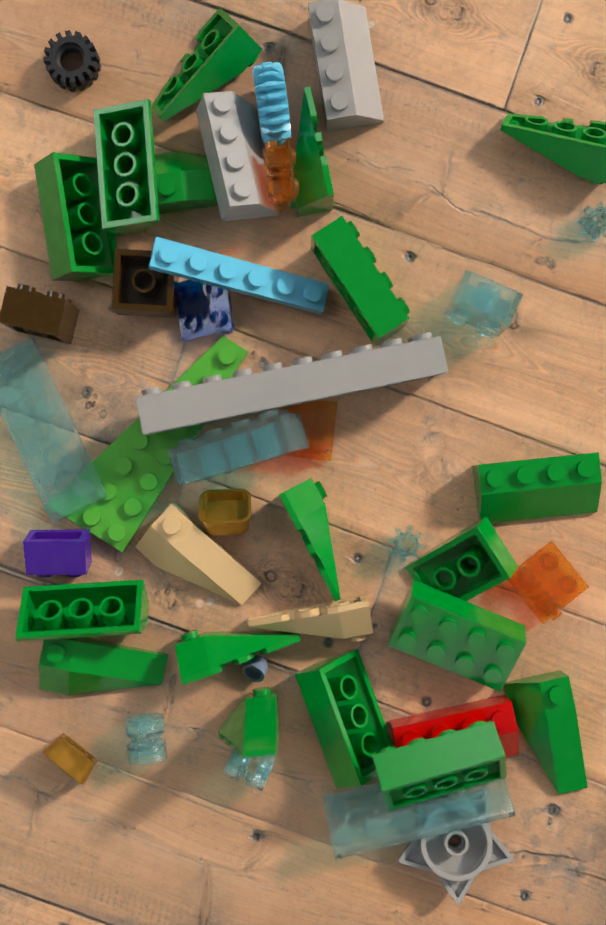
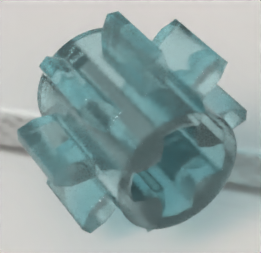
M599 202L594 210L588 205L583 210L586 216L581 217L577 223L583 224L584 231H582L581 235L588 234L592 236V240L595 242L599 239L600 234L606 237V208L603 207L602 202Z
M411 525L407 526L406 532H401L396 527L395 532L397 536L395 539L389 538L387 540L390 543H394L395 546L390 554L395 555L400 552L402 562H405L409 555L417 560L416 551L418 548L425 549L426 547L419 544L418 541L423 534L421 532L415 535L411 534ZM406 535H409V540L414 542L413 547H408L406 552H403L404 549L399 545V541L405 540Z

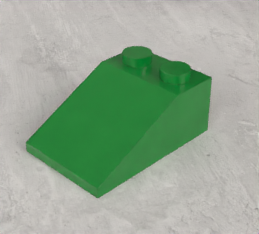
M487 517L464 528L405 566L413 580L464 601H468L510 579L519 567Z

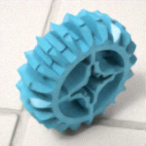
M262 62V64L255 65L253 68L262 142L265 146H280L284 143H289L292 138L283 66L279 62Z

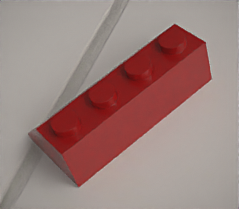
M505 694L390 720L396 748L407 746L409 742L418 738L428 740L438 737L441 732L446 730H463L477 721H485L486 723L493 721L505 756L519 754V734L512 701Z

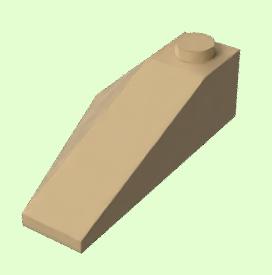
M176 503L171 504L160 515L135 546L156 567L240 605H243L262 584L211 535H207L204 529Z
M365 595L249 617L248 626L253 628L340 639L350 638V642L368 639L367 634L373 633L369 603Z

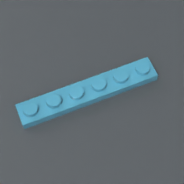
M160 237L154 239L148 269L316 314L324 312L329 284Z

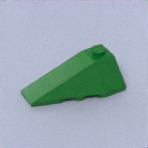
M220 7L195 37L199 43L192 54L185 53L181 59L183 64L180 73L169 78L151 106L161 120L169 119L201 99L203 93H210L243 73L247 67L252 66L256 62L259 53L263 50Z
M507 114L501 124L500 130L577 176L588 179L591 183H606V122L590 120L589 126L575 125L573 119L569 118L549 123L548 119L543 116Z
M181 151L155 155L159 214L218 206L207 156ZM269 167L270 176L272 180L271 168Z

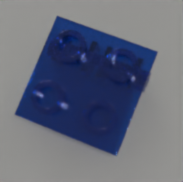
M192 280L178 282L177 307L182 341L221 333V335L233 333L235 324L232 319L231 310L233 308L230 304L232 300L229 297V290Z

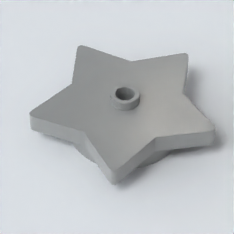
M486 788L454 801L437 797L417 803L419 828L398 857L401 864L435 873L456 904L461 903L479 873L512 862L514 859L490 829V794ZM458 834V843L451 844L448 841L450 836Z

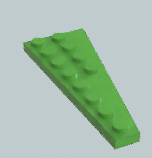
M222 336L175 383L190 381L191 385L194 386L204 384L203 378L221 375L222 380L233 378V372L238 371L248 355V351ZM169 387L166 391L173 390V387ZM138 417L50 503L49 507L82 528L90 529V533L122 553L125 552L204 424L143 435L140 418Z

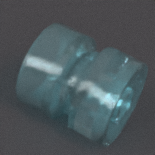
M143 713L125 718L126 737L131 739L127 744L128 762L130 764H150L165 760L167 758L166 740L161 738V735L165 732L164 714Z
M233 747L223 775L237 781L244 778L246 785L262 791L277 755L244 758ZM251 758L258 761L254 772L247 770Z

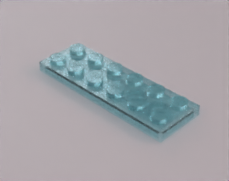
M30 337L0 352V411L51 523H56L108 497L35 339Z
M505 778L392 811L388 810L380 783L323 796L333 852L336 859L515 816L514 806Z

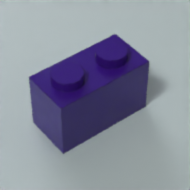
M90 529L30 530L23 541L26 575H36L40 578L52 575H66L71 578L87 575L92 563Z

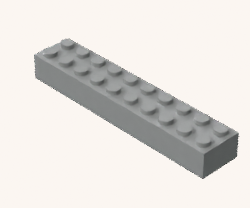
M431 332L409 338L408 343L402 344L401 338L383 342V344L379 345L378 349H372V344L353 348L354 350H350L348 355H342V350L325 353L324 356H321V360L312 361V356L295 359L294 362H291L292 366L282 368L281 362L265 365L262 368L263 372L252 374L250 368L233 372V378L222 380L221 375H214L203 378L204 384L192 386L190 381L172 384L173 390L162 392L160 387L141 390L142 396L135 397L142 432L143 435H150L448 373L441 336L432 337Z

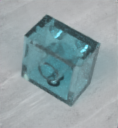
M466 270L459 279L444 314L450 316L449 320L457 325L465 326L467 323L476 327V332L488 338H493V335L498 337L509 328L523 294Z

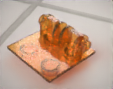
M286 138L281 146H277V141H268L265 143V148H263L264 165H267L264 167L265 172L271 173L265 176L267 181V197L271 199V204L278 205L280 214L296 199L299 193V183L297 178H294L293 170L296 154L295 150L291 148L290 138Z
M317 400L278 408L272 454L331 461L338 402Z
M552 540L522 563L512 577L508 579L542 624L550 618L552 620L558 618L562 614L560 611L562 608L589 588Z

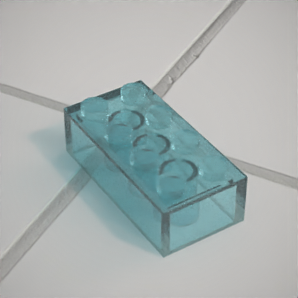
M276 409L260 414V418L234 422L231 424L232 427L217 428L204 433L205 436L190 437L177 441L178 447L168 450L178 486L204 481L310 448L300 414L289 413L288 409L280 411Z

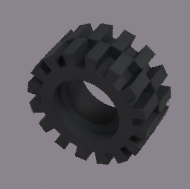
M70 30L65 31V37L58 33L56 34L58 40L55 42L51 38L48 41L50 48L45 47L44 49L47 57H43L51 78L56 84H59L60 88L65 90L68 87L71 92H75V87H78L80 91L85 90L83 85L86 83L91 87L93 85L91 79L97 80L99 77L97 70L101 71L100 57L95 46L86 35L82 37L78 31H75L74 35H72ZM70 52H78L83 56L82 66L74 71H67L62 67L63 57Z

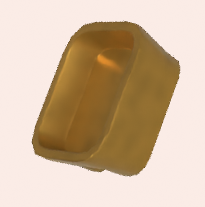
M246 489L204 491L199 497L198 515L207 535L246 533L249 529L251 517L250 492Z
M65 733L43 750V754L82 785L86 783L98 761Z

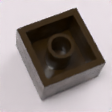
M115 249L111 309L117 315L177 317L179 277L148 269L151 250Z
M18 284L17 288L6 286L0 311V323L17 332L71 344L79 309L72 305V300L65 298L66 295L48 290L47 294L44 295L37 292L36 288L25 284Z

